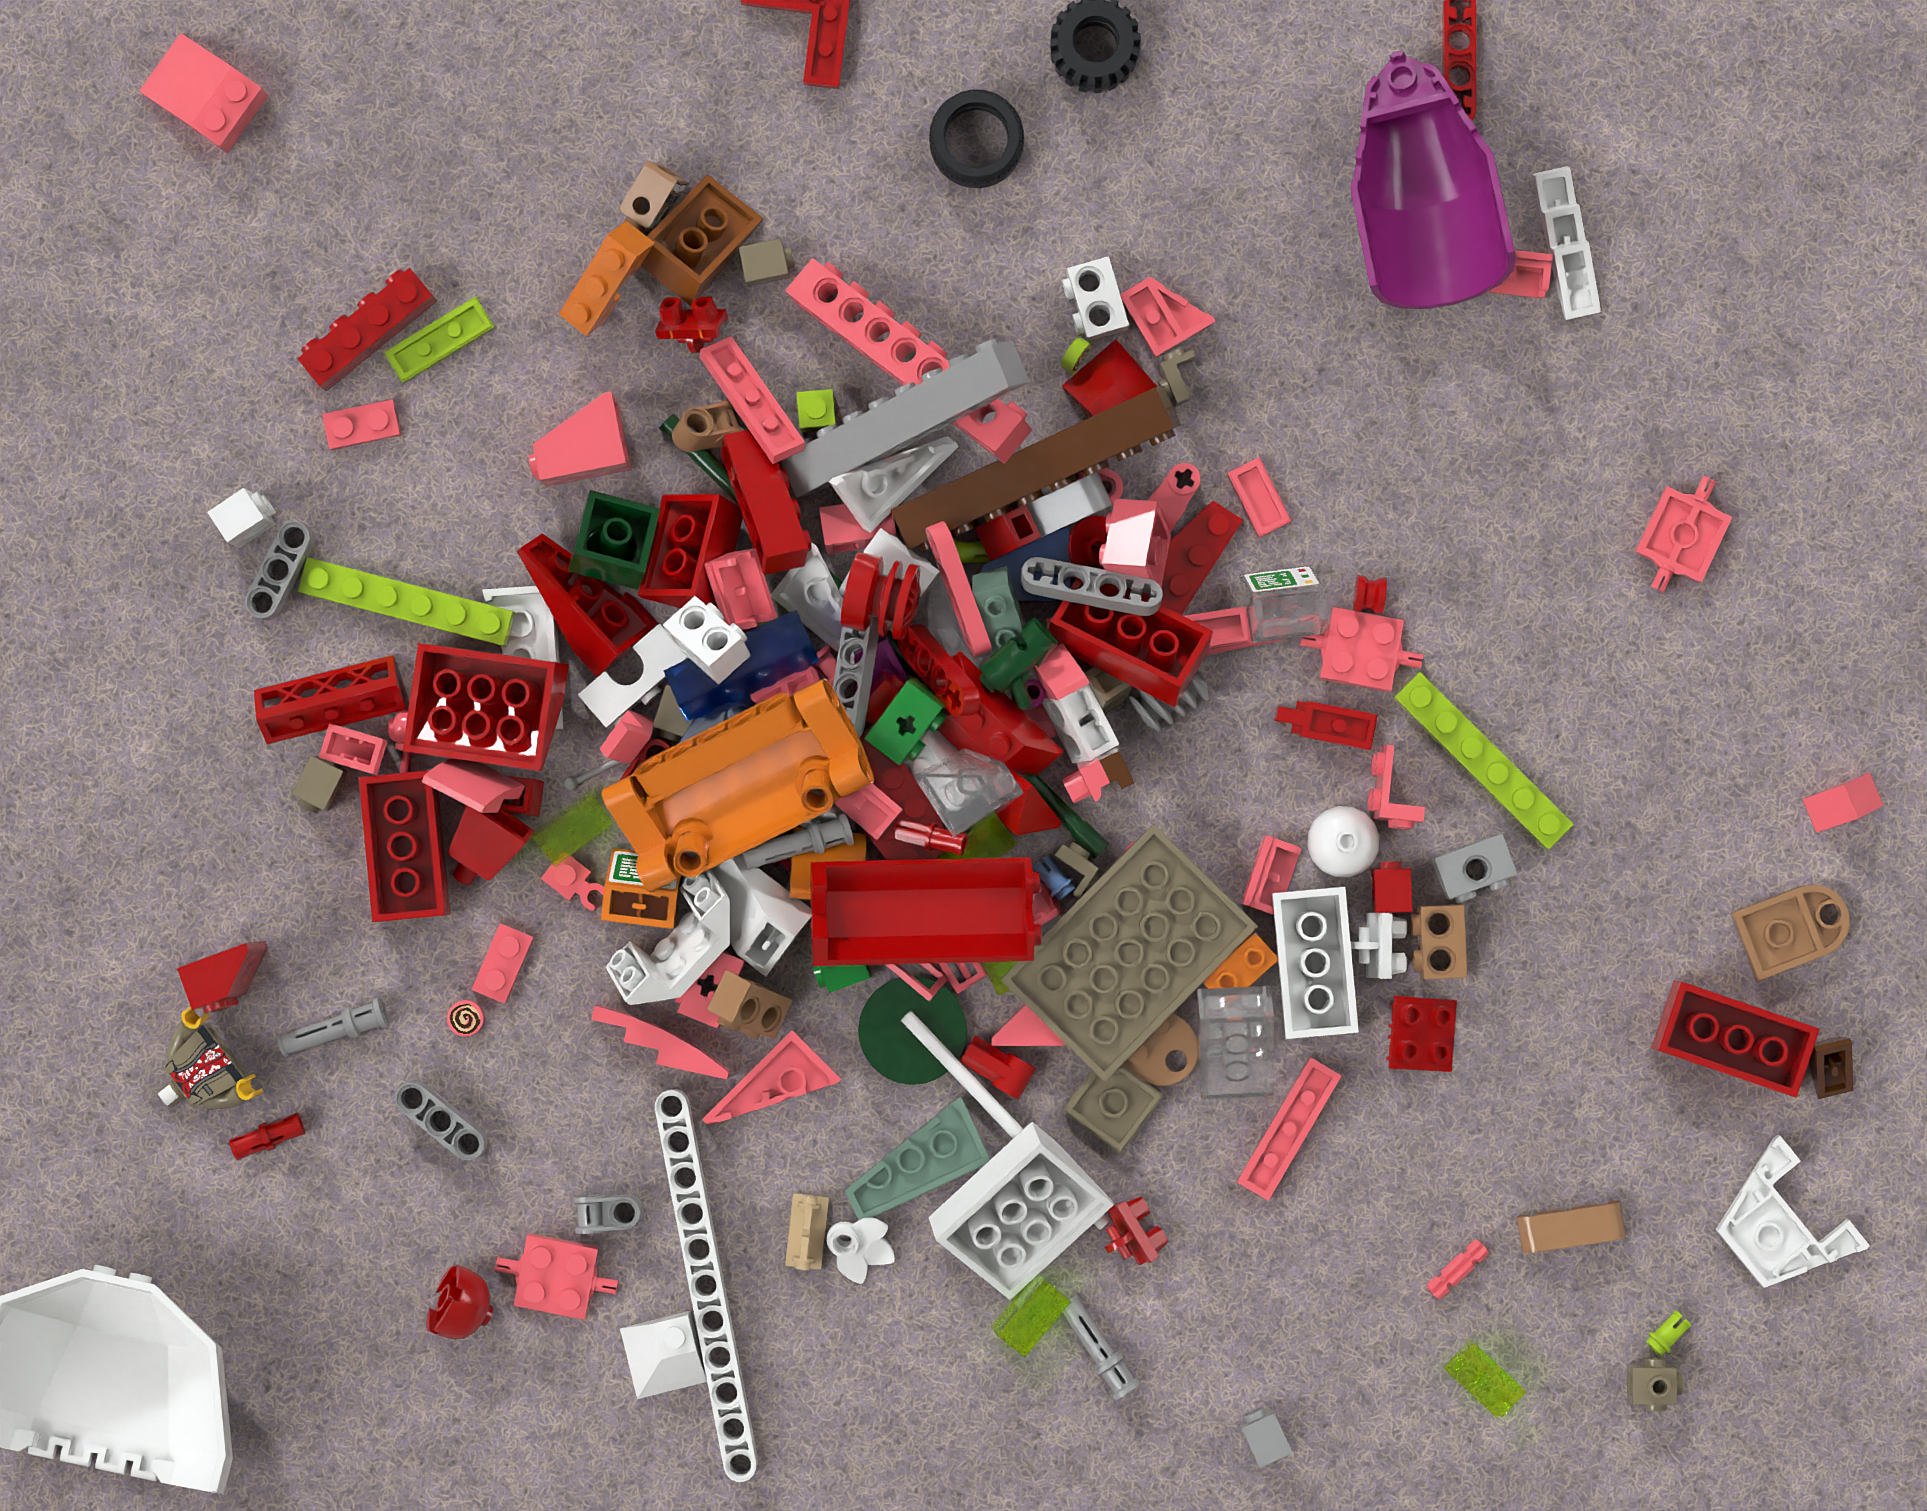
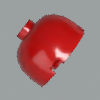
M457 1264L456 1267L451 1266L442 1277L435 1292L441 1293L437 1301L436 1310L431 1308L428 1310L426 1328L427 1331L441 1337L454 1340L465 1339L475 1333L481 1325L486 1326L493 1313V1306L489 1305L490 1292L488 1285L479 1274Z

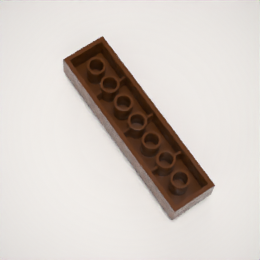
M1164 386L1155 387L1014 452L1005 464L997 460L891 509V512L908 549L918 546L920 551L923 552L931 548L925 531L926 527L944 521L949 531L952 532L953 537L978 527L976 519L982 516L988 522L1010 512L1009 504L1015 501L1021 507L1043 497L1044 494L1041 490L1050 486L1053 492L1077 481L1074 474L1083 471L1086 477L1109 467L1107 459L1115 455L1118 461H1121L1143 451L1140 444L1148 440L1154 446L1176 436L1173 429L1181 426Z

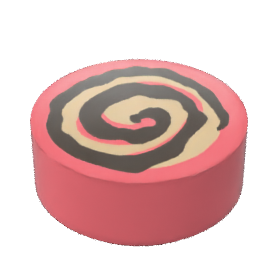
M471 1000L455 1003L447 1015L449 1028L455 1034L463 1037L479 1032L485 1020L484 1012L480 1005Z

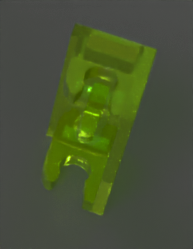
M588 790L537 828L533 833V839L556 867L612 825L613 821L608 812L600 805L593 792Z
M1039 1273L1017 1293L993 1322L991 1328L1000 1339L1025 1358L1071 1301L1060 1289L1054 1287Z
M1470 1338L1442 1367L1496 1418L1498 1416L1502 1418L1527 1393Z

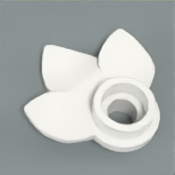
M862 1218L853 1224L850 1222H839L829 1229L826 1239L827 1245L832 1253L837 1256V1268L844 1276L856 1283L862 1284L866 1278L868 1265L894 1263L895 1255L892 1246L886 1239L882 1238L888 1230V1225L875 1218ZM847 1235L851 1237V1240L842 1241L839 1236Z

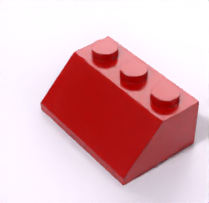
M720 494L662 495L658 521L638 596L680 609L696 596L705 605L710 602L717 607L704 564L735 551L743 519L740 508Z
M266 941L244 943L177 968L191 1009L203 1008L204 1014L238 1005L237 997L247 994L268 949Z

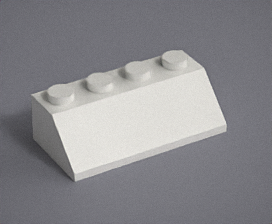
M1345 887L1272 893L1285 1039L1358 1033Z

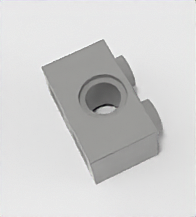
M1503 833L1430 858L1445 899L1455 898L1456 903L1476 897L1475 890L1487 885L1490 891L1511 884L1509 877L1517 875ZM1473 859L1479 860L1484 867V873L1478 880L1470 879L1466 873V866Z

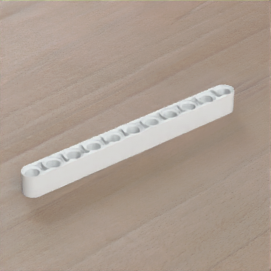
M669 1089L657 1097L655 1113L723 1467L726 1475L731 1480L744 1482L754 1475L758 1465L754 1434L690 1102L683 1091ZM667 1096H675L680 1099L682 1110L678 1115H669L664 1111L663 1101ZM680 1131L687 1135L689 1145L686 1150L677 1151L672 1148L670 1144L672 1133ZM682 1167L692 1169L696 1175L694 1185H681L677 1180L678 1169ZM695 1203L701 1207L703 1216L700 1221L691 1222L685 1218L683 1209L686 1204ZM702 1239L708 1243L710 1252L706 1257L698 1258L692 1254L690 1244L693 1240ZM702 1275L712 1276L716 1281V1290L712 1293L702 1292L697 1286V1279ZM706 1312H719L723 1317V1325L717 1329L709 1328L704 1322ZM715 1347L726 1348L730 1353V1361L723 1365L715 1363L711 1358V1350ZM724 1382L733 1384L737 1389V1396L732 1400L722 1399L718 1394V1386ZM731 1418H736L743 1423L744 1432L738 1436H732L726 1432L724 1423ZM743 1454L750 1459L751 1467L744 1472L737 1471L733 1468L731 1459L735 1455Z

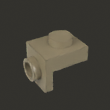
M1183 348L1173 350L1163 356L1164 362L1160 363L1158 367L1163 380L1158 381V385L1164 386L1169 399H1172L1175 407L1188 402L1191 398L1178 367L1195 359L1194 350L1184 352Z
M1072 842L1070 847L1062 844L1054 855L1084 875L1072 893L1079 898L1082 893H1085L1100 878L1095 875L1099 868L1087 860L1090 853Z

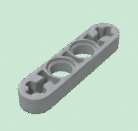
M1034 557L1027 560L1021 572V584L1031 594L1140 616H1150L1159 610L1163 596L1160 585L1148 578L1042 557ZM1035 571L1042 572L1040 581L1033 580ZM1054 574H1058L1057 585L1052 584ZM1075 576L1081 579L1084 585L1080 589L1072 590L1067 588L1063 581L1067 577ZM1106 583L1113 584L1120 592L1114 597H1107L1100 592L1099 588ZM1127 588L1131 589L1129 600L1124 599ZM1143 592L1150 594L1148 602L1141 601Z
M873 617L870 626L865 632L842 627L833 689L843 706L847 707L846 711L859 737L862 735L865 727L879 637L878 618ZM862 647L863 656L861 660L856 664H851L850 656L852 652ZM852 682H857L858 689L856 694L846 699L845 690L847 686Z

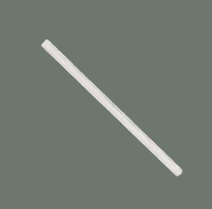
M909 1011L901 1019L903 1024L1013 1139L1023 1130L1017 1121L912 1011ZM1103 1214L1094 1225L1100 1230L1110 1219Z

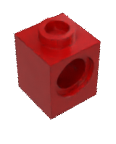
M1401 861L1379 862L1380 869H1371L1373 913L1412 912L1411 868H1402Z

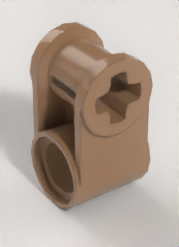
M726 400L712 405L687 409L673 429L672 439L674 444L685 452L715 447L722 448L723 436L725 434L744 431V428L739 426L734 413L735 409L730 401Z

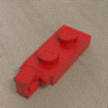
M1297 701L1296 709L1276 707L1274 721L1292 724L1291 733L1297 734L1299 737L1370 751L1372 749L1378 715L1312 701Z

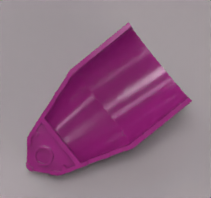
M1395 51L1389 55L1390 60L1377 77L1374 75L1366 85L1360 122V139L1355 154L1354 178L1351 181L1350 187L1369 285L1372 293L1381 303L1397 308L1430 309L1454 305L1479 297L1499 286L1515 268L1516 254L1493 152L1486 145L1476 126L1461 107L1459 100L1439 69L1427 62L1423 64L1410 58L1403 51Z

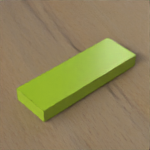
M475 296L386 350L384 354L401 382L405 384L495 329V326Z

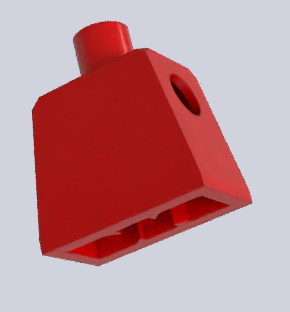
M466 806L448 849V854L460 862L453 872L454 878L464 885H471L477 875L485 880H492L522 849L535 830L502 808L499 809L498 813H481Z

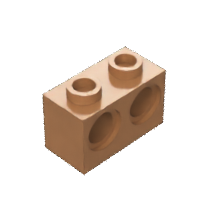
M1464 905L1417 906V914H1411L1412 936H1418L1419 950H1413L1414 972H1420V979L1468 978ZM1439 913L1445 917L1447 925L1442 933L1436 935L1430 931L1428 922L1432 915ZM1436 950H1443L1448 956V964L1444 969L1437 971L1431 966L1430 957Z
M725 970L707 1010L720 1016L717 1023L736 1032L738 1030L758 1040L760 1034L775 1039L793 1000L767 986Z

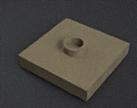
M1121 1065L1105 1082L1091 1070L1062 1110L1121 1154L1164 1095L1124 1065Z

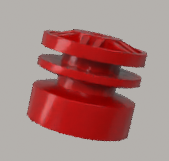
M858 552L853 560L844 592L840 620L841 627L865 632L870 626L873 617L878 618L879 636L887 635L891 622H893V639L902 641L907 634L911 622L915 618L921 593L920 566L910 564L902 579V561L896 560L889 574L885 575L883 574V557Z

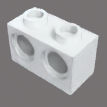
M1109 256L1067 268L1066 274L1068 278L1063 279L1062 284L1067 300L1074 299L1078 313L1072 314L1077 335L1084 334L1086 341H1091L1128 330L1129 323ZM1084 275H1093L1098 279L1099 287L1092 292L1084 291L1079 285L1080 278ZM1095 309H1102L1109 315V322L1104 326H1095L1090 322L1089 314Z
M694 596L667 620L663 626L672 643L719 685L751 656L744 643L747 637L736 624L732 623L728 626L723 621L724 616L716 606L710 602L705 605Z
M1089 684L1058 701L1045 697L1042 704L1072 763L1091 761L1119 745Z

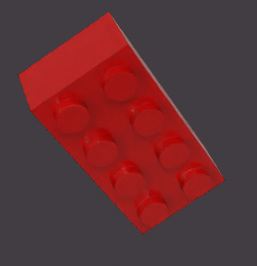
M1077 578L1070 589H1080L1084 585L1082 580ZM1106 583L1099 588L1100 592L1107 597H1114L1120 592L1113 584ZM1128 588L1126 589L1124 599L1129 600L1131 590ZM1141 596V598H1142L1141 601H1143V602H1148V601H1149L1148 598H1146V597H1144V596ZM1063 600L1049 625V631L1057 640V645L1059 646L1063 643L1072 656L1175 708L1206 657L1213 635L1212 630L1160 605L1156 613L1150 616H1140Z
M874 726L870 727L862 733L859 739L873 772L874 783L872 784L901 807L903 811L878 840L866 830L864 831L886 860L939 859L947 852L937 849L926 851L925 846L895 838L894 829L899 819H906L930 825L933 822L938 824V828L943 829L942 818L944 814L904 763L898 765L865 740V737Z
M430 770L358 777L372 922L450 915L439 791L422 782L424 775Z
M1673 980L1651 1049L1797 1098L1820 1028L1682 981Z

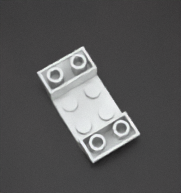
M711 869L698 876L685 878L679 890L692 911L682 917L679 925L667 938L662 939L656 945L654 952L650 956L631 941L612 956L606 969L623 999L629 1005L680 998L730 945V899Z

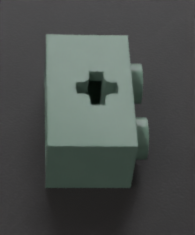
M1005 566L972 575L973 596L991 643L992 654L1011 637H1017L1019 641H1024L1021 632L1026 623L1008 567Z

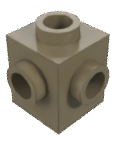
M1647 1357L1644 1358V1364H1627V1400L1633 1405H1645V1410L1665 1411L1667 1410V1405H1677V1395H1682L1683 1378L1681 1373H1677L1675 1366L1671 1363H1666V1358ZM1659 1380L1658 1386L1653 1388L1654 1382Z

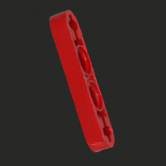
M1444 0L1442 6V75L1454 93L1470 92V97L1463 96L1462 108L1469 110L1467 116L1473 121L1476 116V0H1462L1463 3L1469 4V7L1464 8L1462 12V22L1469 20L1470 26L1462 23L1450 26L1449 20L1455 22L1457 19L1456 8L1450 7L1449 4L1455 0ZM1454 32H1463L1469 39V46L1461 51L1455 50L1450 45V35ZM1457 67L1465 69L1469 74V82L1464 86L1454 85L1449 78V73L1452 69Z
M923 624L910 625L905 638L902 641L897 640L902 656L953 716L975 715L980 704V695L976 685Z

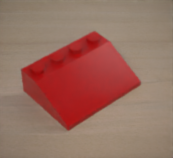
M418 643L403 751L542 771L564 702L569 664Z

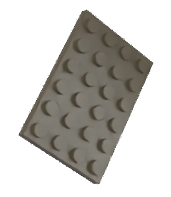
M1153 823L1041 937V946H1035L1034 961H1018L1000 980L1105 1082L1258 926Z

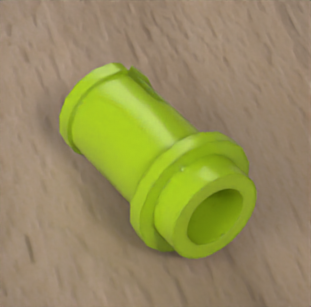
M953 539L962 564L990 562L981 541L957 542L956 539Z
M1676 1310L1672 1312L1654 1333L1650 1331L1648 1333L1649 1338L1645 1341L1660 1357L1665 1353L1670 1354V1347L1692 1327L1689 1321L1685 1319L1676 1329L1673 1328L1683 1316Z

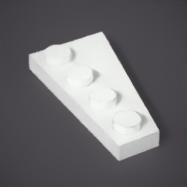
M536 586L482 590L485 602H488V605L515 612L507 646H501L502 655L560 663L558 624ZM562 708L555 730L563 729Z

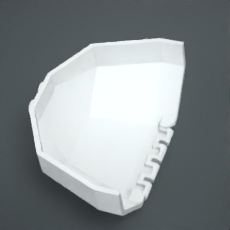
M94 1265L93 1271L80 1269L0 1296V1448L21 1452L29 1446L28 1454L54 1459L59 1445L63 1446L60 1454V1461L89 1467L93 1453L98 1454L95 1464L96 1469L124 1475L128 1462L132 1461V1477L155 1482L159 1479L161 1483L224 1495L233 1454L222 1348L159 1287L151 1284L152 1277L130 1273L129 1279L115 1276V1269Z

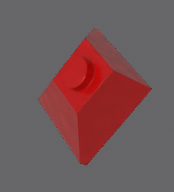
M1116 339L1062 385L1089 418L1158 387Z

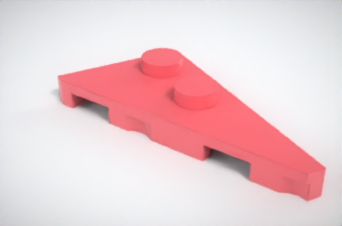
M792 1029L702 1120L708 1125L722 1122L829 1085L837 1084L841 1078Z

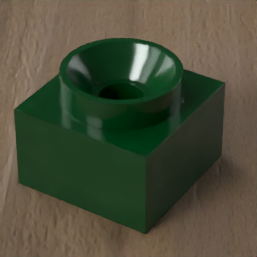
M590 490L583 508L568 571L638 590L646 571L660 509Z

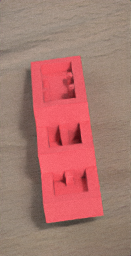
M601 1005L594 1006L591 1020L626 1027L624 1042L658 1049L656 1064L723 1079L729 1078L730 1070L703 1049L674 1032L629 1013Z

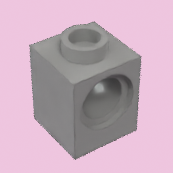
M1260 1407L1244 1415L1246 1421L1239 1425L1259 1468L1292 1454V1450L1272 1409L1265 1412L1264 1407Z

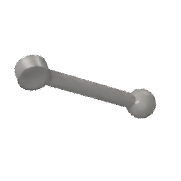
M611 760L577 777H567L564 780V787L570 791L575 790L579 783L622 764V762Z

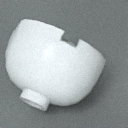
M1337 806L1324 811L1313 821L1308 833L1307 848L1312 861L1321 871L1334 877L1350 878L1363 873L1373 864L1379 852L1380 836L1375 823L1365 812L1354 807Z

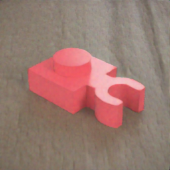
M565 850L560 852L540 878L568 900H571L577 893L580 895L583 906L592 911L597 907L589 901V893L597 890L604 895L603 885L598 883L590 884L586 881L592 871Z

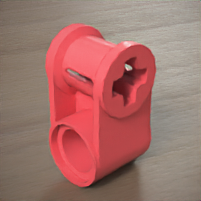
M1189 463L1175 465L1162 484L1155 489L1148 501H1158L1169 532L1173 530L1177 521L1187 509V504L1200 485L1199 471L1194 465ZM1186 471L1192 474L1190 481L1194 483L1193 486L1185 485L1182 489L1176 486L1178 479L1174 477L1175 474L1183 475Z

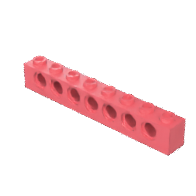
M812 258L785 290L799 307L902 386L912 382L918 385L923 382L921 376L938 368H942V371L950 368L948 360L945 359L948 354L932 340L928 344L919 339L921 333L907 321L900 325L892 319L895 313L881 301L874 305L867 300L868 292L854 281L850 285L842 281L841 278L844 275L829 262H826L823 266ZM838 293L835 300L826 303L830 295ZM864 312L863 317L859 321L852 323L855 315ZM890 332L885 341L878 342L882 334ZM916 352L915 357L911 361L904 362L905 357L909 353ZM999 399L952 423L1004 464L1032 431V428L1025 421L1028 414L1012 401L1006 405ZM996 412L992 421L983 423V419L987 414Z

